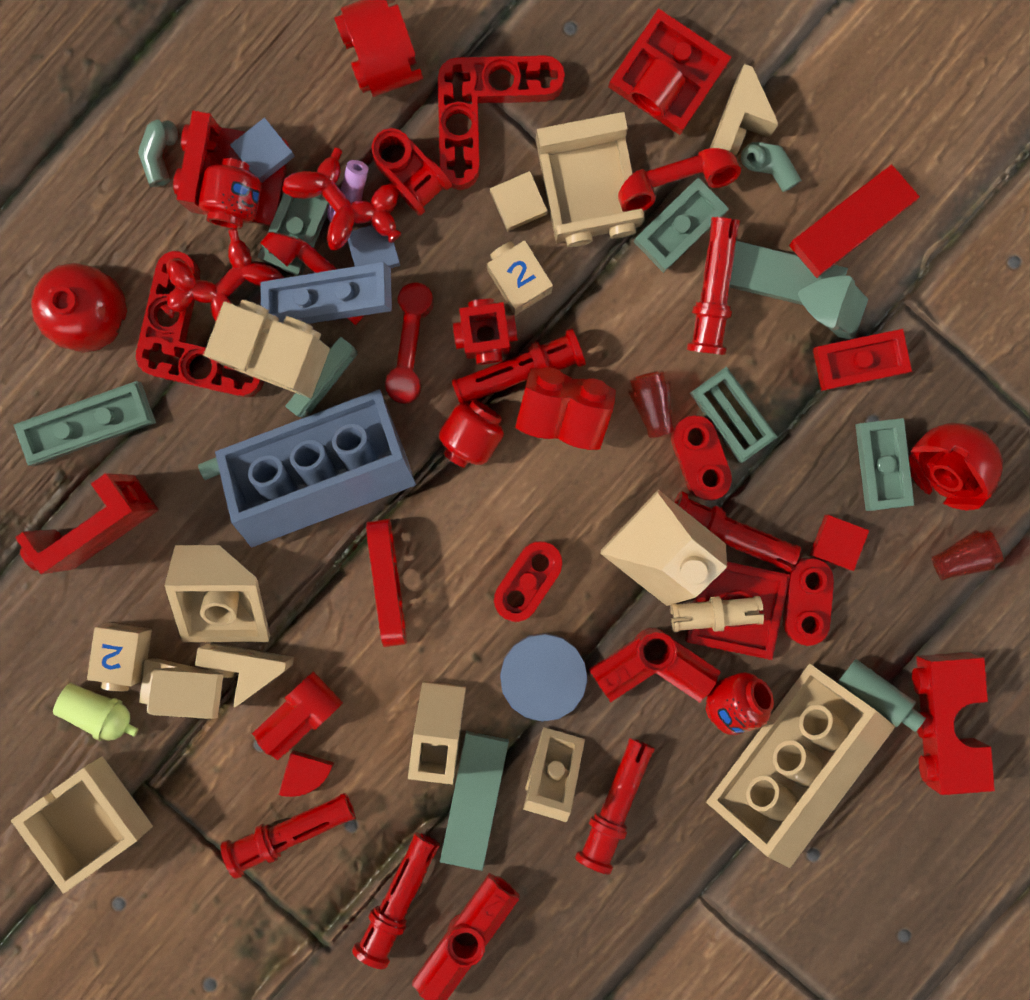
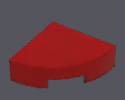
M293 750L290 753L278 795L296 797L312 792L325 781L335 762Z

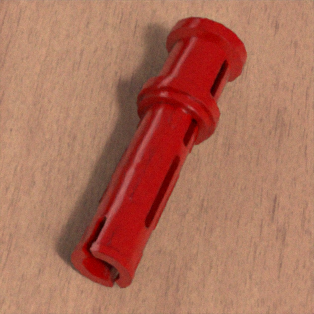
M712 217L700 302H696V305L693 306L692 313L696 315L693 340L687 344V350L726 355L727 348L723 346L726 320L732 316L731 306H727L740 220Z
M573 328L566 330L565 336L542 345L538 342L532 343V346L528 347L529 352L491 365L488 368L462 378L451 380L459 403H470L472 400H478L527 381L530 368L551 367L560 371L575 364L579 367L585 366L586 362Z
M683 491L677 495L674 502L726 543V545L774 564L788 572L793 569L791 564L796 565L801 551L800 546L727 517L726 512L719 506L715 505L710 508L688 499V494Z
M631 737L628 740L629 743L601 812L595 813L591 817L589 824L592 828L583 850L577 851L575 856L576 861L606 875H610L613 866L610 863L619 840H625L627 835V827L624 825V822L652 753L655 751V748L644 742L641 744L639 740Z
M342 793L328 802L304 811L272 827L269 824H261L255 827V832L235 842H232L230 839L222 842L220 846L221 855L232 878L238 879L244 875L245 870L264 861H267L269 864L277 861L278 857H281L282 851L320 835L331 828L356 819L353 805L348 795Z
M418 832L414 834L409 849L389 886L390 888L380 906H376L371 910L368 916L371 922L361 942H357L353 946L352 954L367 966L380 970L386 969L390 963L388 955L397 936L404 934L407 928L405 916L427 873L432 859L440 847V844L430 836L423 833L419 834Z

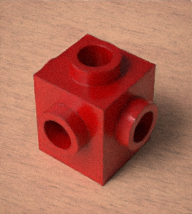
M491 298L473 300L468 302V307L459 308L461 322L453 323L456 349L465 348L467 359L476 358V365L502 362V355L510 354L509 342L518 341L514 314L506 315L504 302L495 303L494 299ZM482 328L492 329L494 332L493 339L490 341H480L477 337L479 330Z

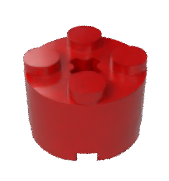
M360 0L341 7L342 14L334 17L346 49L354 47L359 60L352 62L351 66L360 90L363 93L371 91L373 98L423 79L420 68L411 71L410 66L417 63L415 60L416 55L398 4L388 6L394 3L395 0Z

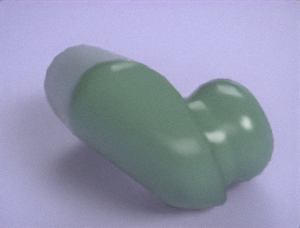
M156 119L149 123L139 146L138 154L150 187H160L170 182L162 154L165 145L175 144L178 139V131L176 125L169 120L161 122Z
M752 142L743 149L741 153L742 164L751 171L772 174L782 192L788 191L802 181L781 146L763 142Z

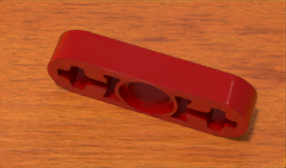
M390 519L368 521L366 532L381 641L383 647L406 645V624Z

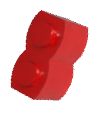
M551 367L530 368L515 428L530 436L543 439H559L573 447L586 450H600L614 409L616 390L598 379H572L558 369Z

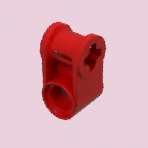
M394 128L384 129L373 139L371 148L378 170L391 184L396 186L401 198L419 216L426 212L424 206L442 189L448 191L453 186L435 162L425 156L401 130ZM391 145H397L403 148L405 153L401 160L390 163L381 158L384 149Z

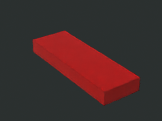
M891 164L794 238L789 246L812 274L819 278L913 205L920 196Z

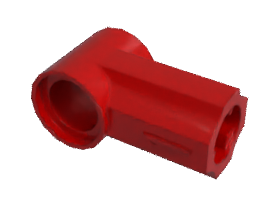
M314 671L285 697L286 702L252 733L259 747L277 761L289 752L312 728L316 730L343 704L338 696Z

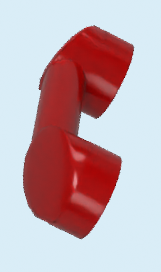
M708 148L702 150L694 157L649 171L644 169L636 171L623 183L618 193V200L623 212L637 209L645 211L656 200L653 191L654 187L703 172L708 186L720 188L734 182L741 174V167L732 152L721 148Z
M269 232L260 242L287 267L297 257L314 273L337 270L336 267L306 241L297 237ZM364 315L347 319L356 326Z
M419 282L405 285L398 294V304L404 313L397 365L387 375L385 387L389 397L399 404L414 402L422 390L421 381L413 370L421 318L426 317L432 311L434 297L431 290L425 284Z

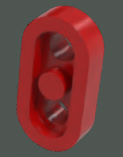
M697 415L680 420L673 428L671 442L689 491L695 497L702 500L721 498L731 486L732 475L714 425L708 419ZM692 429L699 430L703 436L702 442L698 446L692 445L688 440V433ZM707 470H712L717 475V482L712 487L706 486L703 482V474Z
M535 541L525 546L495 591L494 605L501 617L511 622H520L528 619L535 612L562 570V557L554 545L545 541ZM538 554L545 555L549 561L547 568L542 571H538L532 566V559ZM520 591L524 595V602L520 606L510 605L507 600L510 592Z
M803 558L798 560L796 565L792 564V571L787 573L790 575L784 602L783 628L791 640L801 645L812 646L822 642L830 630L834 576L831 568L825 562L814 558ZM815 572L818 575L819 582L816 587L810 589L806 585V577L810 573ZM812 616L815 620V626L811 631L805 632L802 628V622L806 617Z

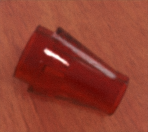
M654 371L629 379L631 389L628 393L647 429L648 437L655 438L674 432L671 408V381L665 379L664 371Z
M988 529L980 533L978 530H974L941 553L932 556L931 561L937 575L943 581L951 577L995 570V565L1003 562L1004 558L996 538Z

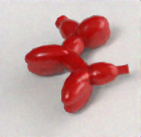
M334 148L331 157L326 158L319 165L317 172L301 171L292 173L284 179L282 190L285 194L300 199L314 198L322 195L336 212L330 222L327 234L328 246L331 250L337 251L345 245L351 235L354 223L363 224L371 221L377 233L381 236H388L389 243H393L402 234L396 230V222L390 214L395 208L399 197V191L395 185L381 186L374 193L370 202H350L336 185L341 174L339 159L342 150L339 148Z
M237 228L228 230L231 239L228 257L233 267L216 284L206 280H196L190 266L179 258H172L168 261L166 265L167 275L171 283L177 288L170 292L167 297V305L161 306V309L169 317L173 318L175 312L184 311L195 299L202 303H210L211 313L216 322L223 303L232 304L228 297L245 280L261 286V282L282 279L284 276L275 267L267 263L252 261L250 249L245 242L240 240Z

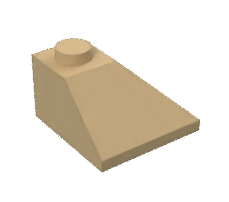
M660 490L654 493L601 549L600 553L666 606L696 598L727 567L726 543Z
M175 545L164 586L182 642H269L270 632L257 578L220 545Z

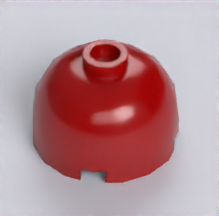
M80 263L58 265L45 273L34 287L31 300L33 320L41 333L59 347L81 353L100 350L113 342L119 334L117 330L121 326L122 319L125 320L127 313L125 296L117 282L100 269Z
M951 422L934 427L910 451L912 452L909 456L911 478L929 496L934 488L940 495L947 497L942 504L951 508L965 511L979 509L992 496L1001 480L1003 459L997 445L985 431L971 425Z

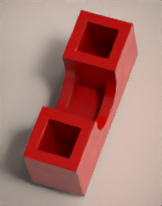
M969 652L916 656L917 668H914L912 671V683L916 694L920 698L921 712L918 713L926 718L917 730L919 737L923 738L924 755L919 757V771L922 780L940 795L995 791L991 746L976 738L958 739L954 731L955 717L964 706L972 703L988 702L985 658Z

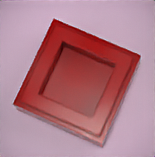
M824 515L809 555L854 571L869 530L836 517Z

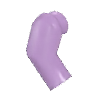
M351 160L347 163L341 191L350 202L362 200L369 170L365 163L358 160ZM329 205L327 215L331 222L336 212Z

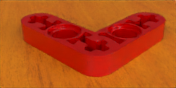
M546 55L457 57L449 59L442 64L438 73L440 169L453 186L451 188L457 190L468 189L479 178L478 104L547 102L554 100L562 92L565 78L564 68L557 59ZM500 69L507 70L514 78L512 86L503 91L494 89L489 83L491 74ZM520 69H526V79L539 78L541 70H549V76L557 78L550 81L549 88H541L539 80H526L527 90H520ZM455 72H462L463 79L470 80L462 84L463 102L454 101L453 84L446 82L453 80ZM454 114H464L471 120V128L464 135H454L446 127L447 121ZM447 144L453 146V147H450V148L446 149V145H447ZM473 144L472 148L466 147L467 145ZM455 146L463 147L465 165L472 166V169L465 170L463 178H456L454 170H448V167L455 166L456 164Z
M180 251L165 253L159 259L154 272L136 349L138 367L143 372L157 378L238 397L256 395L264 385L263 380L253 377L252 383H244L242 389H239L238 381L221 376L222 368L235 372L239 371L226 366L223 367L222 364L210 359L212 370L206 378L195 379L191 375V361L199 355H204L206 350L205 347L185 343L195 299H193L187 309L179 312L178 321L170 327H163L159 323L157 313L161 306L167 304L169 294H163L164 288L170 291L174 289V285L167 275L166 265L168 261L172 258H179L185 261L192 269L196 280H200V269L198 264L185 253ZM160 346H162L161 350L164 354L180 358L179 365L177 367L160 362L157 365V369H155V362L149 360L150 352H158ZM181 349L184 350V352H183L182 355H180V350H181ZM177 369L179 370V375H175ZM221 377L222 385H217V382Z

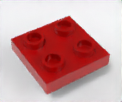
M658 8L610 80L608 88L681 136L732 57Z

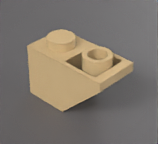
M422 682L413 733L408 779L453 785L466 686Z

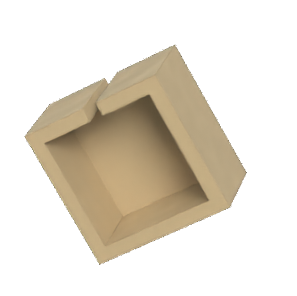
M241 300L239 307L224 302L204 356L228 368L311 399L330 348L319 340L321 333L312 330L313 326L288 316L285 317L283 323L278 322V317L268 313V309L246 300Z
M103 756L82 768L50 793L10 820L63 894L137 842L153 827Z

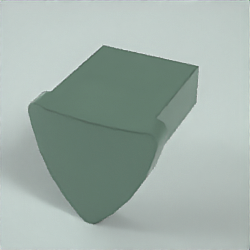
M835 276L821 279L798 292V297L803 306L819 323L828 327L838 337L855 339L868 298L855 285V281L851 276Z

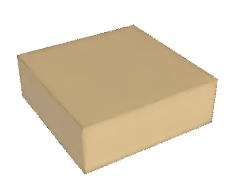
M530 171L490 188V193L507 232L547 215V209Z

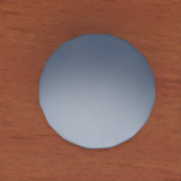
M549 633L528 635L516 643L504 657L500 673L502 692L510 706L525 718L541 722L560 719L573 711L583 698L587 684L585 662L576 647L563 637Z

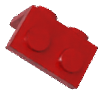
M192 110L190 124H185L182 130L181 147L185 153L182 168H178L174 175L173 190L174 194L177 195L176 200L190 212L207 215L198 206L203 173L211 165H222L224 158L242 161L230 144L246 132L222 128L210 113ZM281 138L290 149V146L287 143V141ZM288 162L262 182L257 215L250 223L271 226L281 202L282 187Z

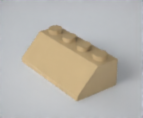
M809 664L771 714L767 724L762 726L706 803L767 857L791 868L894 730L895 726L874 708Z

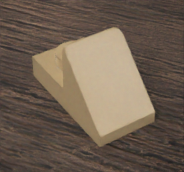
M746 64L742 67L710 148L725 149L737 155L745 137L746 129L762 136L770 137L777 128L776 116L753 67Z
M207 643L197 649L195 666L206 667L209 671L224 674L223 678H232L235 672L239 673L234 699L235 708L293 665L294 657Z
M158 658L145 659L139 703L146 704L147 713L151 715L205 719L218 718L224 674Z
M543 727L525 787L527 795L523 810L567 822L571 814L585 739Z

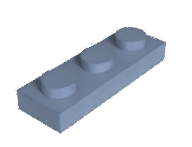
M380 262L261 282V306L268 309V313L278 317V322L280 323L284 322L286 316L310 324L392 311L391 268L386 263Z

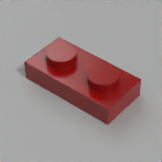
M903 329L813 348L821 391L912 372Z

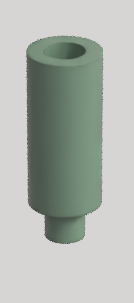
M857 659L853 661L838 681L839 685L874 708L895 727H898L902 722L916 732L926 719L912 708L916 703L913 699Z

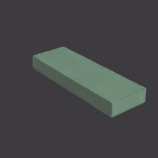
M736 241L729 287L803 305L798 297V292L801 289L821 279L846 276L848 268L834 265L819 278H816L797 255Z
M135 381L16 423L14 428L28 466H36L156 422L142 382Z
M466 731L440 859L441 863L483 871L509 739Z

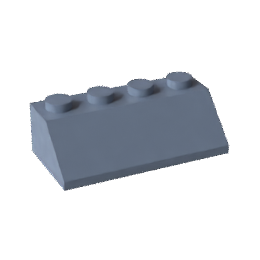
M380 389L215 451L231 522L251 547L416 485L405 450Z

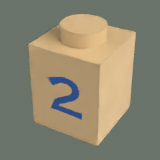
M525 240L516 246L510 241L491 253L492 261L487 263L488 273L515 316L552 293L553 285Z
M110 622L94 627L87 680L102 682L101 688L110 691H128L129 686L141 682L144 661L148 659L152 629Z

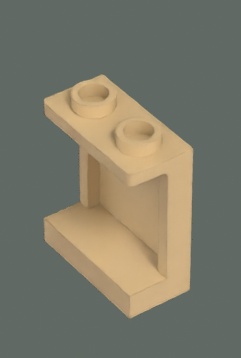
M625 112L537 129L536 145L556 244L566 242L567 247H578L591 243L593 241L592 236L609 233L611 239L623 238L635 234V228L641 227L645 219L643 209L623 212L618 200L620 188L628 177L633 174L625 138L628 130Z

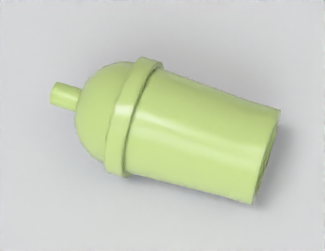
M69 683L63 689L53 709L55 716L92 734L93 738L99 741L115 740L124 733L135 736L138 732V728L129 724L130 713L121 700L105 697L73 683Z

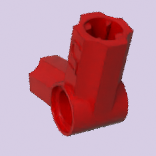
M658 628L642 630L634 640L589 669L610 702L656 673L700 703L709 695L721 673L719 669ZM652 639H662L665 642L664 655L657 660H649L644 656V647Z

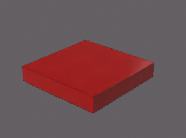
M727 561V567L693 599V603L709 602L710 597L717 596L721 600L760 596L763 610H760L759 613L764 614L763 624L724 626V631L714 632L712 628L687 630L685 641L772 660L790 575Z

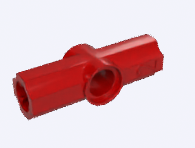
M489 873L461 913L451 920L446 934L412 981V986L423 999L448 1000L471 966L476 965L482 959L486 945L520 899L519 893L512 888L511 884L501 877ZM461 933H470L474 935L477 941L470 946H463L455 940V937Z

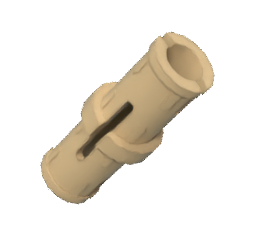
M717 596L710 597L709 602L677 605L675 603L670 606L671 614L674 616V618H671L674 632L712 628L714 632L724 631V626L759 625L764 622V614L759 613L760 610H763L760 596L732 600H721Z

